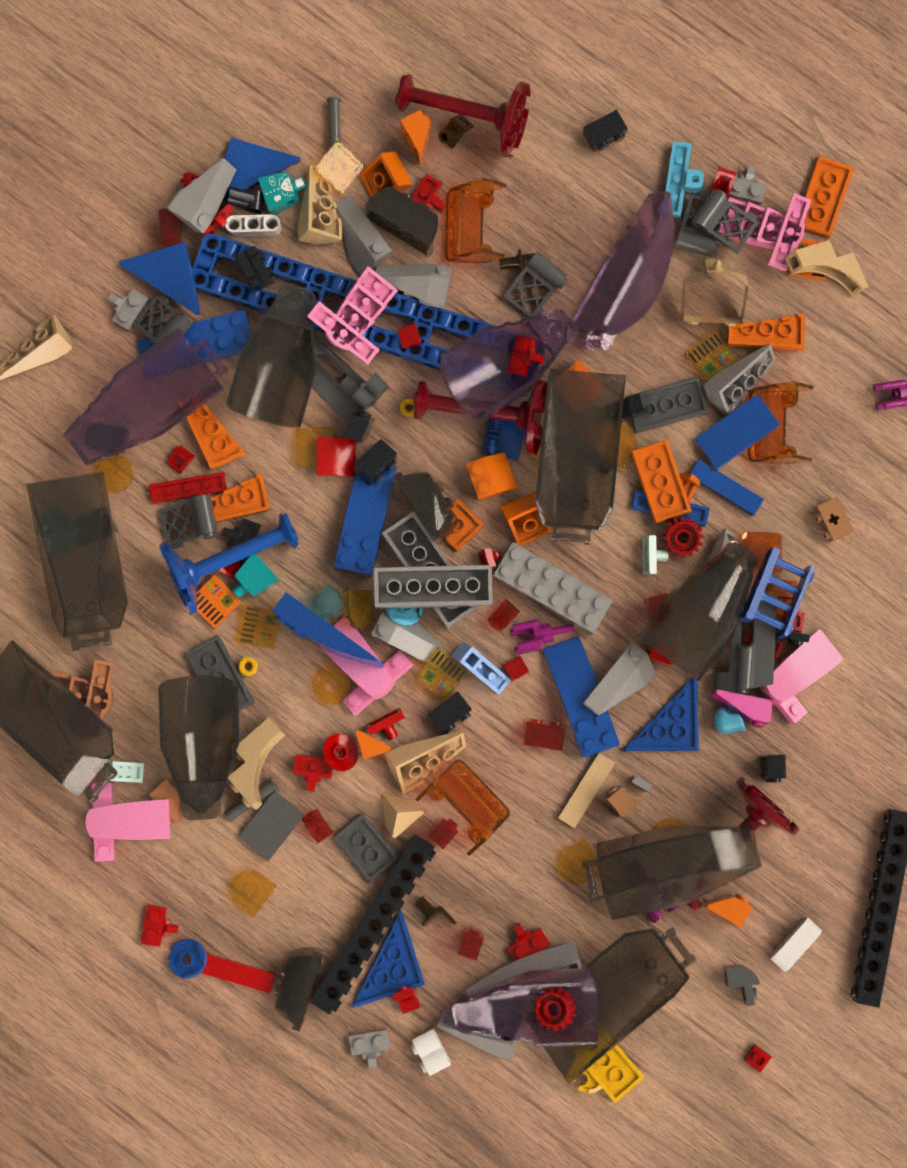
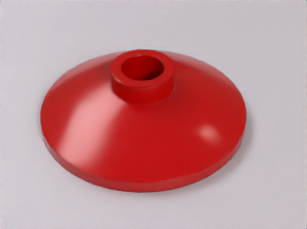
M336 733L329 736L324 742L323 756L326 763L332 769L347 771L355 766L358 760V749L355 742L349 736Z

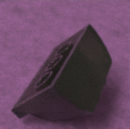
M390 186L379 190L368 200L365 205V214L372 223L426 256L430 257L432 254L434 239L438 229V216L428 210L429 208L425 204L415 202L409 194L401 193Z
M416 471L407 475L399 472L394 475L434 542L439 545L445 541L455 530L458 518L452 510L454 507L449 497L445 498L442 494L444 488L440 482H435L428 472Z
M303 947L293 950L287 964L282 966L280 973L283 976L282 982L277 984L275 995H278L275 1009L283 1019L293 1024V1030L300 1031L303 1026L324 949Z

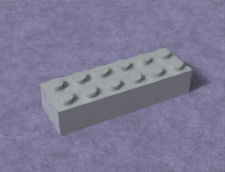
M414 511L382 532V536L404 567L451 566ZM479 606L432 608L445 627L449 629L477 610Z
M512 542L493 575L495 579L591 635L594 634L613 601Z
M492 565L374 568L375 609L492 606Z

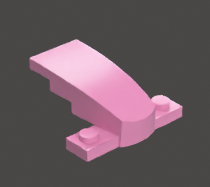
M793 193L784 215L769 207L765 209L751 202L744 203L729 197L728 201L746 213L750 211L758 217L756 220L759 223L746 243L772 249L768 265L786 271L788 264L785 257L799 246L804 236V220L811 199ZM732 209L729 210L727 220L736 218L735 212ZM747 220L740 221L742 231L749 230L752 226V223ZM737 222L727 223L729 233L738 232ZM721 224L719 235L725 234L724 224ZM739 235L730 236L731 239L740 241Z
M367 266L335 313L318 301L307 317L325 330L324 333L332 345L350 350L366 364H369L380 349L362 336V334L375 322L374 320L384 310L387 303L398 290Z
M345 616L333 626L381 662L373 649ZM320 646L358 685L352 693L342 700L355 716L374 700L376 701L387 695L395 685V681L414 666L401 650L384 664L383 668L345 658Z
M819 629L810 636L809 643L803 642V646L799 645L774 668L773 685L759 688L764 697L773 700L772 704L777 706L789 723L793 725L808 713L794 695L828 673L843 661L844 658L822 630Z
M112 783L92 784L93 809H89L85 824L89 836L94 837L95 862L115 861L114 839H171L169 799L113 805Z

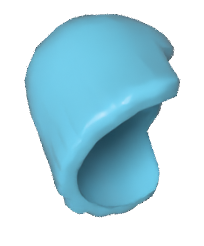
M719 708L715 711L713 721L719 733L732 734L746 731L744 721L739 714H734L725 708Z

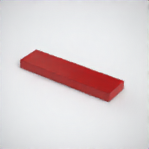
M224 472L149 484L152 504L221 493L227 490Z
M206 953L207 963L202 972L203 974L271 993L276 976L275 973Z

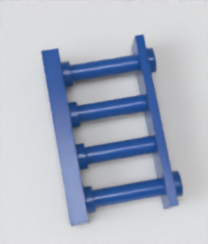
M772 547L765 554L739 619L749 622L756 618L780 629L777 637L781 639L789 636L793 631L794 625L792 623L808 583H811L815 573L813 571L815 566H807L804 570L780 559L779 553L781 550ZM778 566L801 577L798 586L795 587L774 577L772 574L773 568ZM767 584H773L794 594L790 605L766 594L764 590ZM764 601L786 611L784 621L781 622L760 612L758 609L759 603Z

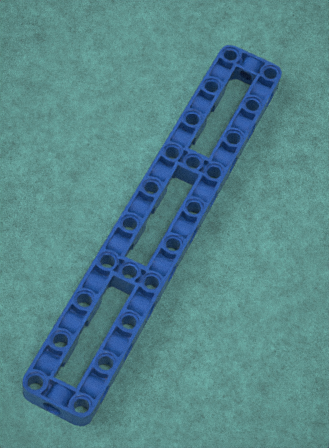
M208 234L203 238L192 268L196 291L323 333L325 330L311 319L303 318L304 313L310 312L318 301L323 304L326 294L342 297L343 300L356 282L354 279L261 249L266 259L263 262L266 267L270 266L275 275L273 276L274 278L305 285L306 289L301 301L264 289L253 293L249 284L213 273L217 261L222 259L238 265L234 256L252 246L216 234ZM211 242L217 243L214 249L208 248ZM283 265L289 267L286 272H281L279 269ZM199 277L205 278V281L202 284L196 283V280ZM318 277H323L325 279V281L322 284L315 283V280ZM234 289L241 290L239 295H231ZM397 293L391 298V300L396 301V306L388 307L386 305L382 313L412 320L414 324L416 323L418 330L423 329L427 332L424 337H420L421 344L413 346L420 348V353L417 355L412 354L410 350L413 347L402 349L399 334L384 328L371 325L362 334V336L379 348V351L519 397H527L531 394L541 364L532 363L526 377L511 375L507 373L506 368L429 344L433 329L437 328L449 332L452 336L468 341L474 340L486 344V347L504 353H512L517 336H529L446 309L424 305L418 300ZM313 294L319 296L318 300L314 302L310 301L309 297ZM274 300L277 302L276 306L268 307V302ZM425 312H430L433 315L430 319L422 317ZM464 323L469 328L466 331H461L458 326ZM378 335H382L385 338L381 343L375 342L374 339ZM497 335H501L505 340L498 343L494 338ZM535 339L537 340L535 347L540 349L541 352L539 354L544 357L545 345L542 341ZM448 359H454L457 363L451 367L446 362ZM488 370L492 372L493 376L485 378L482 373ZM521 382H525L529 388L521 390L518 385Z

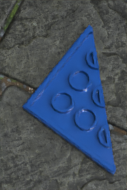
M231 138L225 160L236 169V172L229 187L232 186L243 190L251 189L260 184L258 178L278 174L295 163H299L301 158ZM227 189V191H226V193H225V196H224L222 202L226 201V196H227L228 189Z
M183 242L119 261L121 266L193 313L201 314L187 243Z
M694 676L625 746L624 751H699L697 676Z
M400 912L353 1003V1008L392 996L398 992L397 989L404 986L416 988L425 985L403 912Z

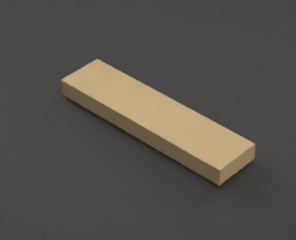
M601 753L597 754L558 817L560 820L573 828L576 827L615 765V762Z

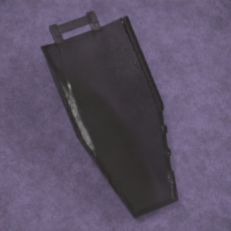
M668 826L597 843V859L582 862V868H585L590 896H588L589 902L605 899L612 920L691 903L720 886H724L728 882L762 867L753 827ZM594 866H598L603 889V893L600 894L597 892L593 872Z

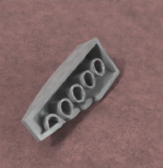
M575 942L545 949L544 951L514 961L467 988L466 994L470 1005L495 1002L497 998L501 997L506 1000L514 999V996L517 995L533 997V993L543 992V989L546 988L550 990L552 986H556L557 990L560 987L566 990L586 984L587 981Z

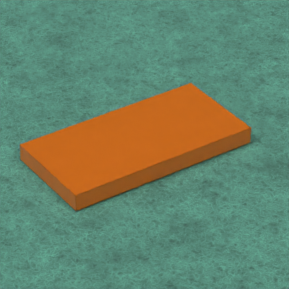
M821 156L817 157L804 195L805 198L811 199L804 220L805 231L826 238L831 237L854 170L853 167Z
M668 440L631 451L654 523L663 522L692 512Z

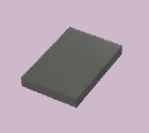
M274 791L238 837L269 861L305 814Z
M364 813L360 814L333 837L369 883L400 858Z

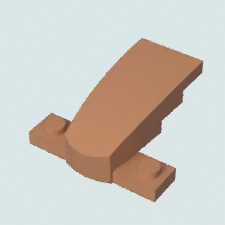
M95 659L91 681L33 668L25 706L84 714L80 736L99 739L104 715L109 712L113 704V692L110 688L114 663Z

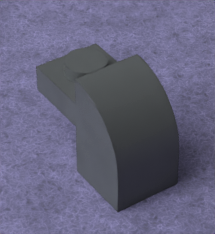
M743 965L723 966L726 986L728 988L742 987L744 1004L746 1006L755 1005L754 1000L757 999L756 988H753L752 985L760 984L757 975Z

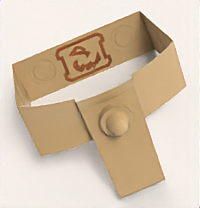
M704 258L705 271L684 278L680 314L683 321H687L689 324H698L699 322L725 323L727 326L743 324L749 289L747 276L736 272H728L724 259ZM708 272L727 273L729 276L740 280L745 284L740 318L684 315L685 285L697 277L707 275Z

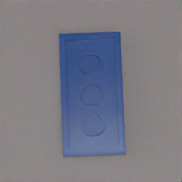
M757 394L695 438V440L718 470L775 430L780 424Z

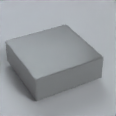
M633 776L630 781L647 792L652 787V784L637 776Z

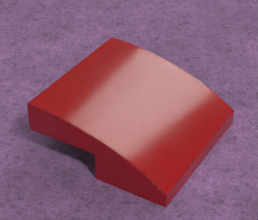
M317 437V476L355 477L356 473L353 469L356 462V441L349 438Z

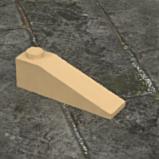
M309 165L298 222V240L312 245L342 241V221L337 216V204L332 199V187L327 170Z
M54 314L40 323L34 329L36 333L30 339L25 338L20 349L13 351L0 364L1 380L56 360L70 351L72 348L71 339Z
M457 731L405 744L386 753L385 756L389 769L401 793L404 794L425 782L423 779L431 772L433 774L437 772L439 765L444 761H450L466 747L463 732Z

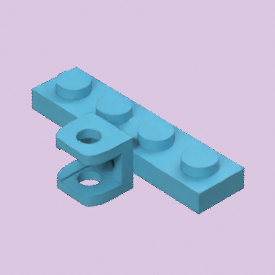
M673 141L662 216L681 218L684 193L699 194L702 192L704 173L700 170L688 169L692 143Z

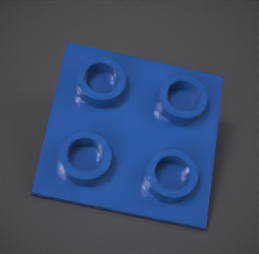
M488 418L481 453L495 455L505 452L507 458L519 460L524 434L518 428L517 422Z

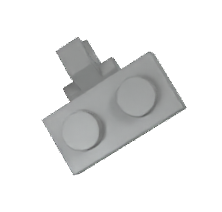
M749 165L746 175L741 174L740 178L735 177L729 194L730 197L758 204L763 203L767 185L757 182L758 178L754 177L755 166Z
M131 289L127 297L122 295L119 298L111 293L108 300L115 305L114 310L117 311L112 321L129 331L149 299L134 289Z
M387 1029L348 1036L351 1056L362 1054L363 1059L368 1058L369 1069L377 1067L376 1057L380 1056V1051L390 1049Z

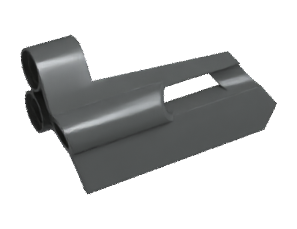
M324 343L302 345L298 348H292L288 358L290 364L345 420L350 419L352 413L361 412V410L365 411L373 406L389 387L376 372L368 381H365ZM328 355L343 371V376L333 377L313 356Z
M764 601L760 602L758 605L759 611L776 619V607ZM744 606L737 610L735 615L729 672L713 673V692L718 689L749 695V689L773 685L776 628L756 618L753 619L751 644L749 646H742V620L739 618Z

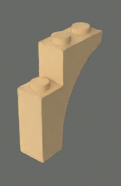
M830 240L797 249L785 257L792 275L802 272H816L827 275L839 282L851 296L868 288L854 253L837 257Z
M269 717L234 747L237 751L235 756L242 765L228 777L232 782L230 787L236 793L240 792L243 796L241 799L248 808L252 806L256 810L262 805L259 794V776L262 765L271 749L285 736L278 725Z

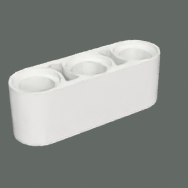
M272 214L233 215L226 219L228 223L225 225L229 235L232 237L277 236L282 228L279 218ZM271 222L277 223V226L273 229L268 228V224ZM233 223H238L239 227L237 229H230ZM251 223L258 224L255 229H250L249 225Z
M805 917L771 954L770 959L782 971H788L819 937L822 930L812 920Z

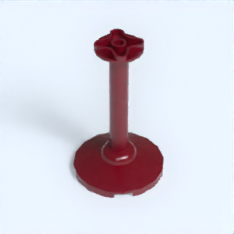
M407 74L401 77L400 87L395 97V104H398L399 111L402 112L413 102L493 122L496 129L500 132L502 156L512 158L514 155L510 153L514 147H519L525 131L529 109H526L525 105L527 96L531 97V88L529 83L520 81L508 102L502 103L497 108L415 88L412 75Z
M539 379L528 401H524L519 407L430 394L427 383L420 381L413 399L415 407L414 419H422L427 409L517 422L518 428L524 434L527 454L529 456L531 454L537 455L544 433V428L540 425L542 413H547L548 382Z
M740 777L736 783L748 804L746 806L748 816L686 884L675 880L671 882L672 891L694 911L697 908H702L697 894L760 826L762 828L773 826L792 835H796L800 830L793 821L791 822L783 814L784 811L756 786H747L743 777Z

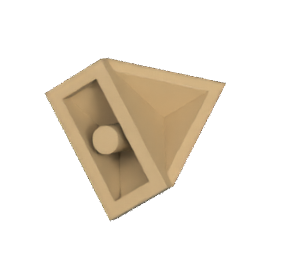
M382 793L385 827L395 839L423 815L424 812L415 801Z

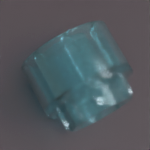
M326 583L313 596L314 600L311 602L312 608L326 622H329L332 618L336 620L350 607L346 600L329 583Z

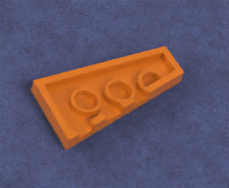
M805 313L791 317L783 316L774 320L766 319L762 322H748L729 326L727 346L762 348L770 344L772 349L803 351Z
M197 394L179 401L211 470L246 455Z
M263 473L257 474L255 477L245 480L215 497H211L216 522L270 511Z

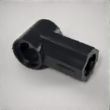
M230 186L226 196V203L243 207L249 212L259 214L262 213L265 198L262 191H247Z

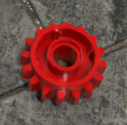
M681 516L680 520L674 517V522L668 521L669 527L663 528V531L666 533V535H662V539L666 540L663 545L664 547L669 546L667 551L669 553L674 551L675 557L678 554H681L682 558H685V554H689L691 557L693 551H699L698 545H703L700 539L704 538V535L699 533L703 529L702 527L697 528L698 522L692 523L691 517L685 520L684 516ZM686 532L688 534L687 540L679 541V533Z
M552 986L550 990L548 988L543 989V993L537 995L539 1000L534 1001L536 1008L533 1011L537 1014L536 1020L539 1019L541 1021V1026L546 1025L547 1030H551L554 1027V1030L558 1031L560 1027L565 1029L567 1024L573 1023L571 1018L577 1015L574 1013V1009L577 1006L573 1003L575 998L569 996V991L564 992L563 987L557 990L556 986ZM553 1004L558 1006V1013L553 1012Z

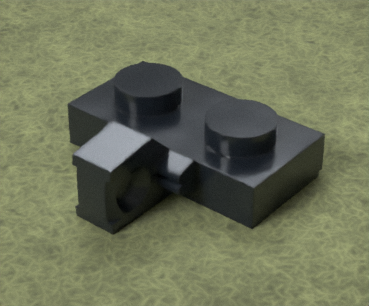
M243 518L240 527L235 526L234 530L224 527L222 535L230 538L229 543L233 544V547L258 536L261 524Z
M776 628V641L782 642L785 639H789V643L802 646L803 642L809 643V635L793 631L789 636L780 639L777 637L780 629Z

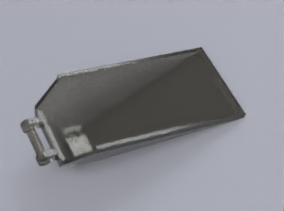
M549 369L535 501L542 524L553 527L551 542L561 540L582 542L584 545H590L591 531L603 530L613 509L626 375ZM559 527L586 530L585 535L558 533Z
M104 471L26 484L51 614L60 636L63 638L71 637L73 651L102 644L106 646L112 645L110 630L121 627L128 599ZM101 631L104 634V637L78 640V635Z
M10 641L0 654V728L74 795L80 798L84 793L86 798L94 803L107 783L118 774L117 770L108 763L114 755L112 737L114 729L15 641ZM101 770L105 771V775L93 789L90 788L89 785Z
M673 927L661 936L653 928L624 933L562 986L563 991L570 992L569 996L575 998L573 1003L577 1006L574 1009V1013L577 1015L571 1018L573 1023L567 1024V1028L562 1029L560 1027V1030L555 1031L553 1027L551 1030H547L546 1025L541 1026V1021L539 1019L536 1020L537 1014L534 1011L524 1018L569 1084L671 1001L690 978L686 968L696 962L697 959L693 954L689 953L677 937V932ZM668 939L671 940L685 959L683 962L678 960L666 944ZM556 1004L552 1005L554 1013H558V1006Z

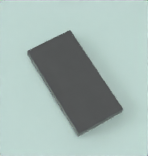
M699 377L640 392L648 395L652 413L632 419L635 433H640L708 414L709 410Z
M219 635L185 653L220 721L255 703Z

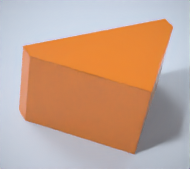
M357 730L356 736L363 759L392 750V747Z

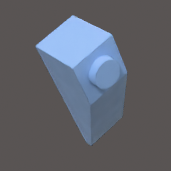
M464 641L451 655L498 695L511 681L484 656Z

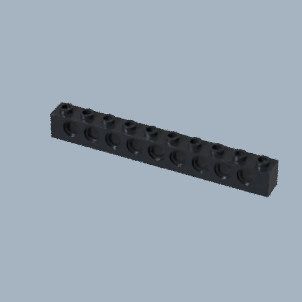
M888 809V812L884 815L883 822L886 825L885 830L882 831L880 836V843H882L881 851L879 850L876 856L878 867L873 873V881L875 883L874 888L869 893L871 904L865 914L867 925L862 930L863 946L858 951L860 961L859 966H856L854 971L856 982L855 986H852L850 996L853 997L852 1001L855 1003L877 1008L880 1007L907 865V812ZM896 825L901 829L900 834L897 836L893 833V828ZM892 844H895L897 852L892 855L889 852V848ZM889 863L893 865V871L890 874L885 870ZM887 882L890 889L887 893H884L882 885ZM881 902L886 904V909L883 912L878 910V905ZM881 921L882 929L876 932L874 928L875 923ZM877 940L879 947L877 950L872 951L871 943ZM870 960L875 962V967L872 970L867 968V963ZM870 979L871 987L864 989V982Z
M417 834L414 835L310 1003L329 1015L332 1010L334 1012L338 1010L342 1003L339 1001L342 994H348L352 987L349 984L352 978H358L363 970L360 967L364 960L368 962L373 954L371 948L374 943L376 945L380 943L384 936L381 932L385 927L389 928L394 920L391 916L395 910L400 911L405 903L402 900L405 894L410 895L414 889L413 881L416 877L420 879L426 869L423 867L427 860L430 862L436 854L434 845ZM413 853L421 854L422 861L420 863L412 862L411 855ZM402 870H410L412 877L409 880L402 879L400 875ZM398 886L401 889V894L396 897L391 895L390 888ZM382 903L390 905L391 910L388 913L381 912L380 905ZM373 919L380 922V927L377 930H373L369 926V922ZM362 936L368 937L369 945L361 946L359 938ZM356 953L359 956V961L351 963L348 955ZM346 970L348 978L345 980L340 979L338 971ZM335 987L338 990V994L330 996L327 993V989Z

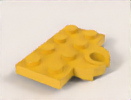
M594 1016L589 1018L563 1041L576 1056L571 1062L569 1070L572 1083L576 1081L579 1074L587 1076V1081L577 1086V1089L590 1094L596 1093L603 1088L613 1102L616 1103L645 1078Z

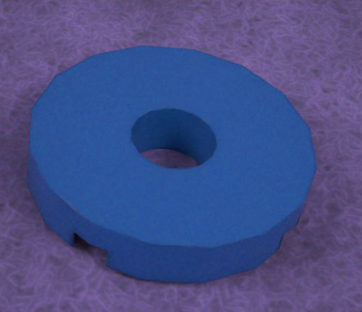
M180 940L173 945L171 954H169V966L173 973L185 979L197 977L206 967V950L197 940ZM187 953L192 958L189 964L184 962V956Z

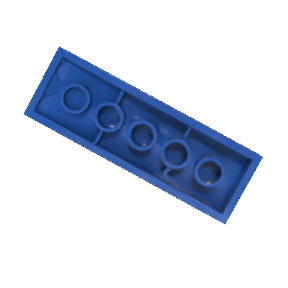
M245 310L191 323L192 326L169 354L158 348L148 337L138 340L137 346L145 378L256 351Z
M394 466L391 470L387 469L383 473L384 475L377 483L374 481L371 485H368L357 474L355 475L334 563L335 569L373 577L397 466Z
M285 592L272 611L277 614L275 618L301 638L305 639L308 637L327 650L359 663L379 668L385 666L376 657L287 592Z
M578 636L544 648L546 660L582 758L620 745L608 710L598 716L583 704L598 683L580 637Z

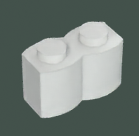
M434 1028L412 1039L413 1044H411V1048L415 1055L419 1054L421 1057L420 1066L424 1073L428 1072L431 1076L451 1065V1061Z

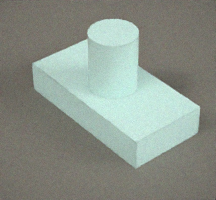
M648 535L642 537L643 575L657 574V562H667L669 555L667 550H656V536Z
M108 761L106 781L142 783L144 763Z

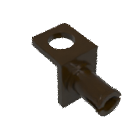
M459 114L451 118L444 130L440 132L439 140L453 149L464 133L473 129L474 125L463 115Z
M519 249L516 257L499 258L500 270L517 268L520 274L526 267L525 261L532 258L536 253L522 255L521 249Z
M424 896L419 899L424 906L418 901L414 904L426 916L425 920L421 923L425 927L441 911L453 924L456 925L458 923L443 906L440 905L434 909Z

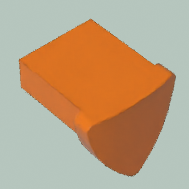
M681 473L679 475L690 503L696 488L700 486V481L693 474Z

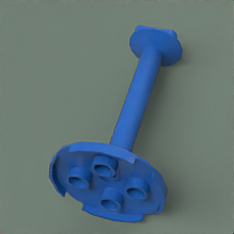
M280 513L279 526L194 564L189 559L183 560L167 542L159 544V547L170 569V576L184 606L189 607V614L193 615L197 613L196 587L200 584V577L283 541L296 549L299 539L287 513Z

